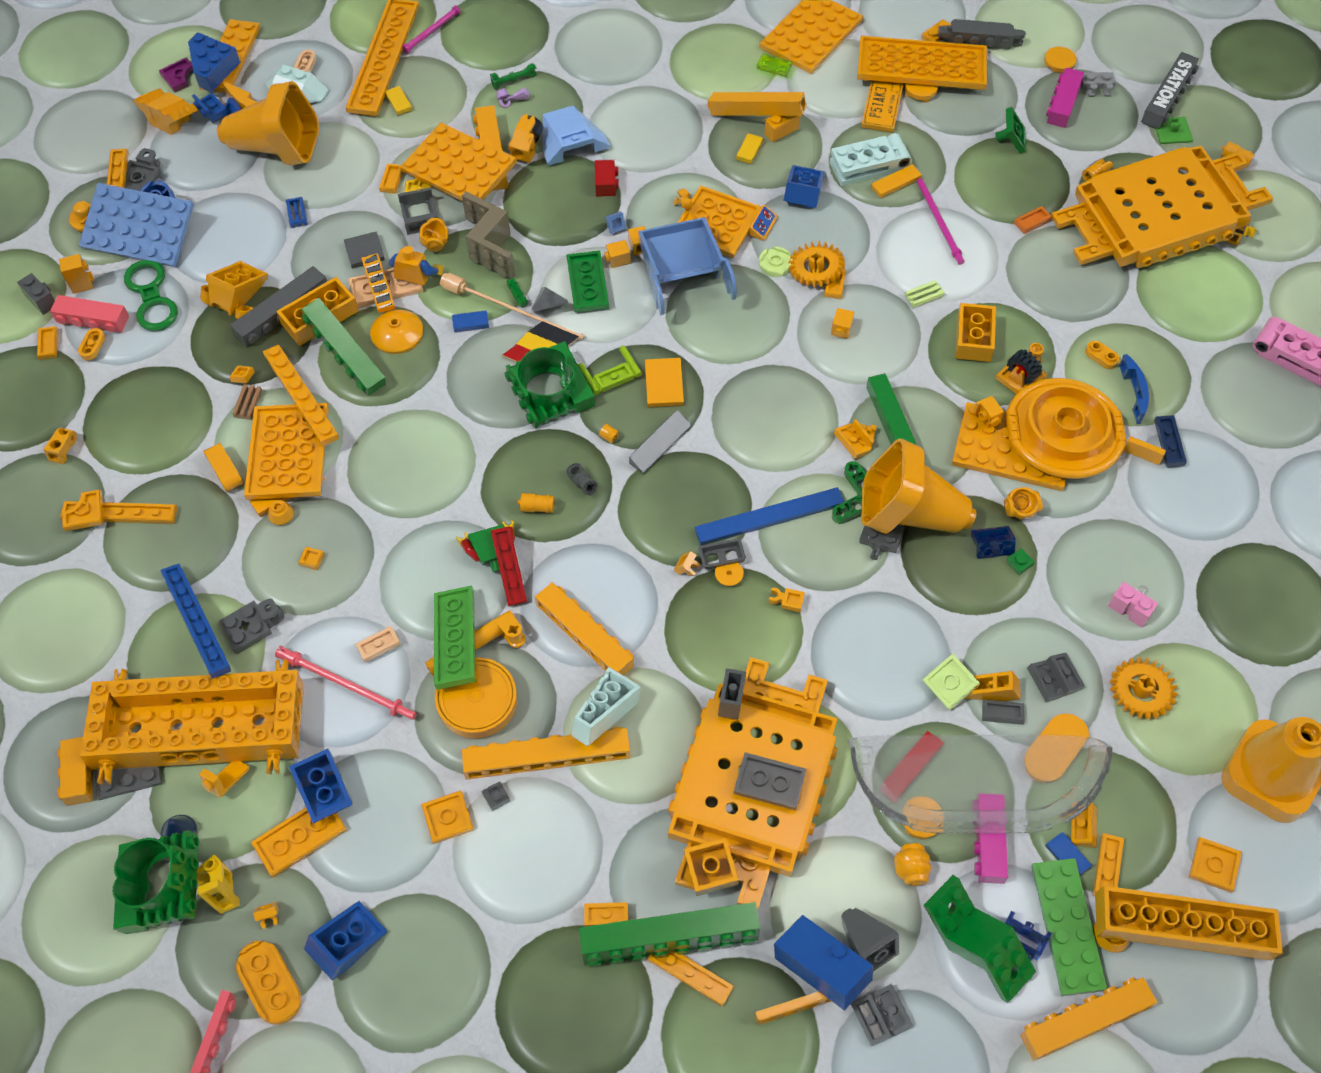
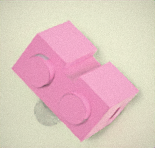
M1123 582L1113 595L1108 607L1121 615L1126 613L1129 615V620L1143 628L1157 607L1158 602L1147 596L1149 591L1146 586L1141 585L1135 589Z

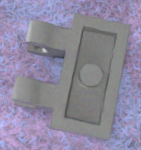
M1113 72L1084 73L1081 81L1082 88H1087L1088 96H1095L1097 88H1103L1104 96H1111V90H1113L1116 84Z

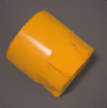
M605 424L600 430L599 436L612 444L618 438L619 431L609 424Z

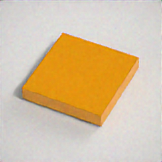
M461 790L421 804L433 844L474 831Z
M1199 837L1196 842L1188 878L1232 893L1236 883L1242 851Z

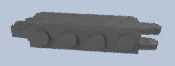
M954 19L951 21V25L939 26L938 37L948 39L949 43L985 45L992 48L1011 49L1012 46H1022L1023 38L1026 36L1025 31L1014 29V26L1010 23Z

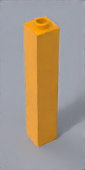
M713 92L707 101V106L710 109L711 115L802 116L807 103L804 92Z

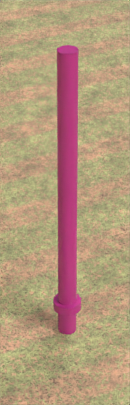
M918 179L917 184L952 251V257L956 259L959 265L963 264L964 259L961 249H958L923 179Z

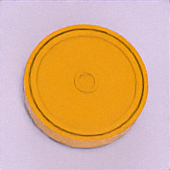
M476 657V682L435 690V705L442 723L454 734L470 739L489 737L501 731L513 718L518 703L515 682L510 672L500 663L481 657Z

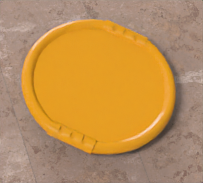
M1049 378L1031 383L1014 396L1006 411L1010 444L1030 465L1056 477L1080 479L1098 475L1116 463L1127 443L1122 412L1113 401L1097 388L1074 379Z

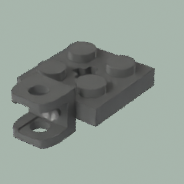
M143 148L135 158L136 161L129 160L125 188L141 191L145 184L150 181H156L161 170L159 168L160 161L155 159L156 153L154 150Z
M270 598L259 604L253 600L219 621L234 651L238 654L271 635L270 628L280 623L285 616L280 606L276 605L274 600ZM250 623V624L247 626L248 629H247L246 631H245L244 629H242V626H243L244 624Z

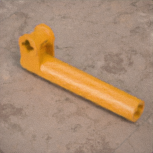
M510 610L475 631V651L501 635L513 648H519L525 644L526 637L522 632V626ZM434 657L425 662L432 676L434 675Z

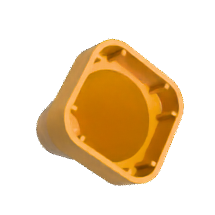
M294 81L272 84L265 99L225 116L217 127V135L220 142L226 144L230 149L278 154L283 163L288 166L308 163L311 160L319 134L317 114L298 84Z
M897 439L871 465L865 475L862 486L861 521L864 526L884 534L892 531L898 524L957 533L962 529H969L975 521L976 509L972 508L971 499L924 464V449L904 439Z
M1296 717L1281 724L1267 719L1253 722L1240 737L1222 771L1221 779L1227 792L1275 821L1281 823L1296 821L1310 808L1321 786V724L1308 717Z

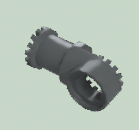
M571 464L566 470L570 480L578 488H582L585 495L591 496L594 492L596 493L598 483L595 480H591L590 475L583 469L581 464Z

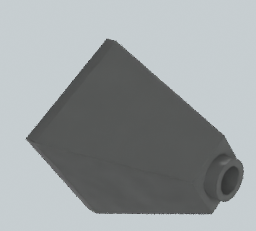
M849 908L842 913V925L851 949L873 965V972L899 955V934L896 930L858 908L853 910Z

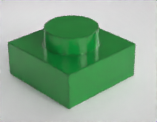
M1022 548L1006 560V563L1018 575L1032 567L1035 562Z

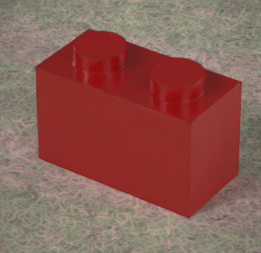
M615 159L595 160L596 197L616 196V189H619V179H615V177L619 176L618 166H615Z

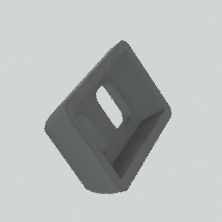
M739 538L698 547L703 567L706 570L743 563L746 559L743 545ZM735 551L738 558L727 560L725 553ZM717 555L719 562L708 564L706 557Z

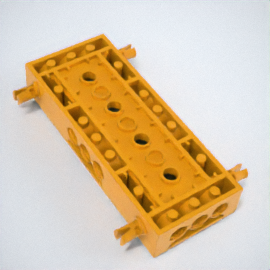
M279 659L276 660L275 671L223 674L211 679L210 675L126 680L128 671L122 668L121 673H119L115 669L113 681L92 682L80 757L91 771L100 768L97 783L104 785V781L111 784L113 769L267 760L266 773L272 775L274 767L276 774H279L280 759L298 758L304 684L298 670H288L289 661L283 659L282 666ZM259 718L265 719L261 725L254 724ZM219 720L224 721L222 726L218 728L213 727L215 722ZM182 723L180 729L172 730L175 724ZM140 725L141 729L138 732L133 733L132 729L135 726Z

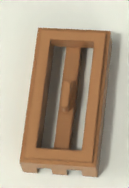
M243 384L232 413L233 416L251 420L254 414V406H257L262 388L259 386L255 388L252 385L248 387ZM255 393V394H254V397H253V399H252L251 405H250V407H249L248 413L245 414V412H246V410H247V407H248L249 404H250V399H251V397H252V394Z

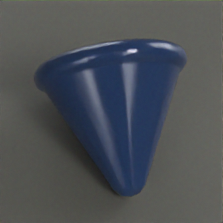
M175 815L163 824L161 836L166 835L170 837L173 833L183 834V831L186 830L196 834V822L190 816Z

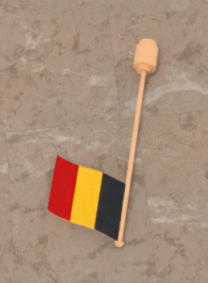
M444 273L441 277L440 286L447 291L457 295L468 291L540 321L514 347L502 354L503 357L512 361H520L527 352L536 348H548L564 341L567 346H570L576 340L584 338L583 333L578 334L467 288L466 280L452 273Z

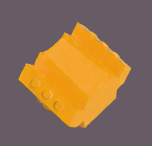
M160 88L140 95L132 101L145 114L151 126L170 135L178 132L180 127L190 120L192 114L199 111L193 103L188 104L183 98L170 92L164 93Z

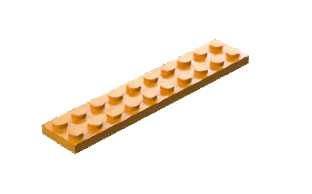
M387 1L346 104V112L378 116L386 95L385 91L388 90L401 56L402 45L406 43L417 14L419 1Z

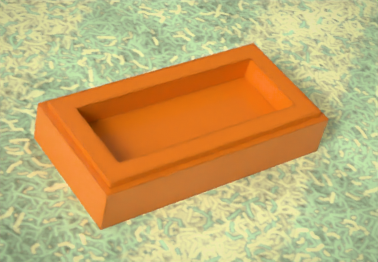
M1040 206L1016 218L1014 224L1023 234H1026L1050 222L1052 216L1043 206Z

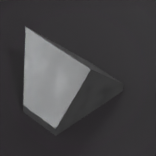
M542 287L532 307V312L567 304L568 301L547 287Z

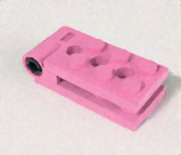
M1278 317L1269 318L1253 343V348L1258 352V355L1321 386V338Z

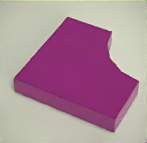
M185 57L158 71L175 93L188 87L187 78L193 72V66L189 59Z

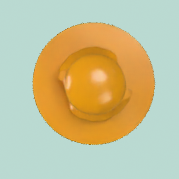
M86 201L75 203L72 208L73 211L69 216L72 228L79 232H83L91 206Z

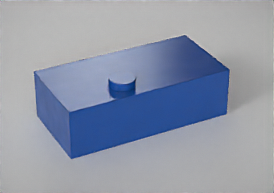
M803 914L774 943V956L777 961L844 1011L873 980V965Z

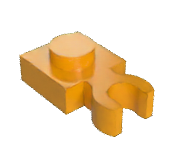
M771 588V594H775L777 597H769L770 604L782 603V609L801 612L805 592L786 588L785 593H783L778 588Z

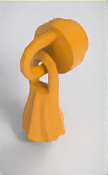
M685 188L679 189L677 191L679 196H677L673 204L677 205L680 203L682 208L690 209L692 205V199L689 198L690 193Z

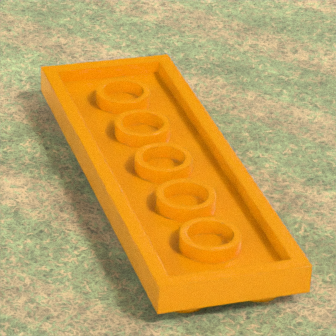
M229 20L220 41L236 48L240 63L219 84L214 92L226 93L223 85L224 82L234 86L260 30L259 23Z

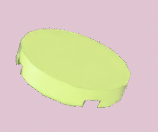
M782 247L767 248L760 254L759 268L768 276H784L790 272L788 268L791 263L788 264V261L790 260L791 253Z

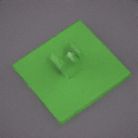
M1171 117L1166 124L1163 123L1160 129L1155 128L1160 144L1193 142L1186 117Z

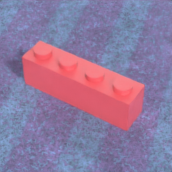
M62 295L57 296L50 310L55 321L60 324H71L77 327L83 326L92 329L99 328L109 332L122 333L129 318L124 305Z

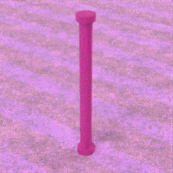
M453 6L452 10L408 44L402 45L403 51L408 54L414 46L452 17L461 13L459 7Z

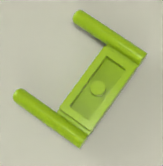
M622 345L619 348L626 360L625 363L598 373L593 378L583 363L578 364L594 395H598L600 392L603 393L633 380L634 377L642 375L641 370L626 346Z

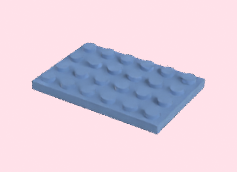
M97 183L79 247L137 260H151L161 265L176 267L194 203L188 200Z

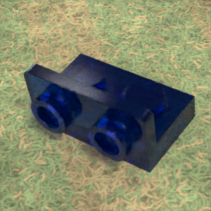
M1009 526L971 530V538L977 547L976 556L978 559L1013 555L1015 553L1016 538Z

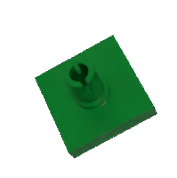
M1013 107L1007 108L1006 129L995 132L998 142L1010 138L1019 154L1026 152L1025 127Z

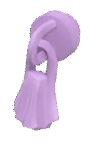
M522 88L509 97L510 95L506 89H500L496 92V97L500 105L507 108L512 100L528 99L530 93L526 88Z

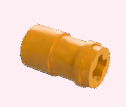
M1230 141L1221 148L1223 150L1221 157L1240 152L1248 162L1247 168L1255 156L1252 151L1245 150Z
M522 493L521 499L518 500L517 504L520 505L521 512L553 513L555 498L549 494Z

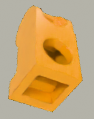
M58 428L43 449L49 461L65 464L67 460L66 455L71 446L76 442L77 434L75 431Z

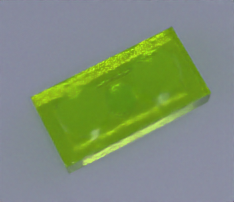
M763 53L757 63V69L787 77L792 67L791 61Z

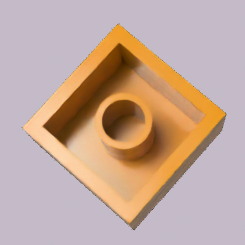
M726 837L684 849L696 896L738 885V876Z

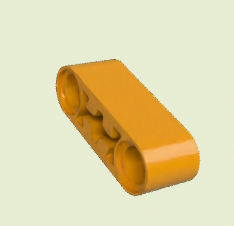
M221 443L203 451L226 492L244 484Z

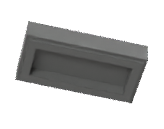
M983 699L982 721L1023 725L1025 722L1024 703Z

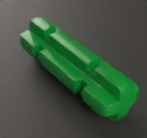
M514 278L508 279L507 286L516 301H518V305L520 307L527 306L528 300L517 284V281Z

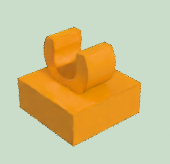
M691 551L681 555L673 571L679 575L682 573H686L688 576L695 575L691 566L697 568L700 565L694 560L696 555Z
M277 901L255 908L253 912L255 921L261 920L260 925L263 929L267 927L265 920L268 918L273 920L274 925H277V914L279 911Z

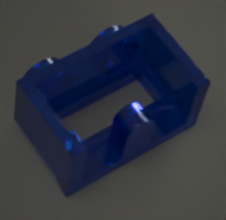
M1011 910L1004 923L1013 927L1018 934L1038 944L1037 948L1034 949L1020 941L1030 961H1033V959L1037 961L1041 957L1052 933L1047 931L1045 935L1033 930V923L1026 921L1023 924L1014 919L1015 912Z

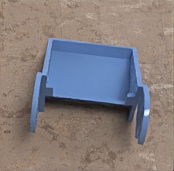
M705 217L638 231L655 305L659 309L660 316L665 314V308L659 283L714 272L717 279L720 278L722 268L727 293L731 294L732 300L736 299L737 288L732 267L728 258H723Z

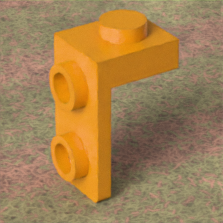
M241 761L230 762L218 775L204 769L199 773L202 780L201 785L206 791L221 798L250 768Z

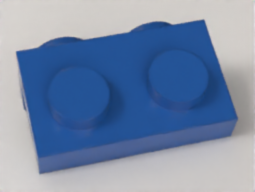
M212 92L202 99H199L195 94L192 95L195 107L200 110L205 119L208 118L212 123L229 113Z

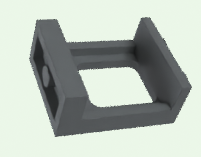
M431 187L398 194L407 235L419 233L421 226L427 220L438 218ZM422 203L428 205L429 214L410 217L409 206Z

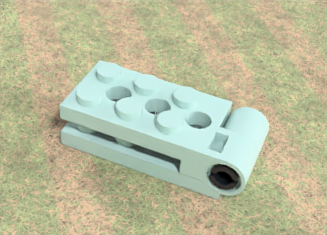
M891 134L888 137L882 136L831 149L833 158H830V165L841 186L890 175L910 166L912 163V158L899 134Z

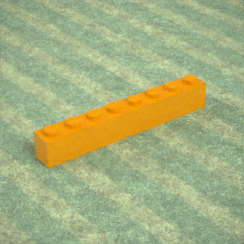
M613 727L605 731L589 746L571 736L572 733L567 736L552 735L544 739L534 737L528 741L512 740L505 744L490 743L487 746L481 747L476 745L468 746L466 749H462L463 773L465 779L469 780L630 759L627 728Z

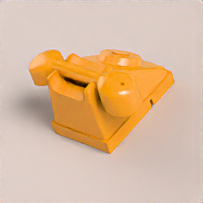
M242 261L236 262L206 275L208 285L201 286L200 299L203 303L211 307L216 306L227 311L229 316L235 315L236 319H239L253 309V307L245 305L265 281L268 280V273Z

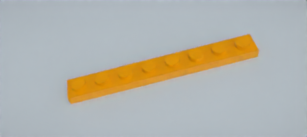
M280 345L262 351L265 359L322 447L338 440V433Z

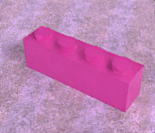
M1065 67L1064 73H1060L1057 81L1060 84H1056L1053 93L1056 96L1052 95L1050 101L1052 107L1049 106L1046 116H1049L1048 124L1066 128L1084 72Z
M978 794L976 800L972 802V813L976 814V821H973V834L977 835V841H974L973 852L977 855V862L974 864V874L978 875L979 883L1005 884L1008 879L1004 795Z

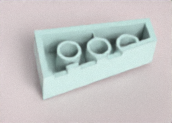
M608 667L604 677H601L596 689L591 692L588 701H585L575 716L571 736L589 746L638 704L641 686Z

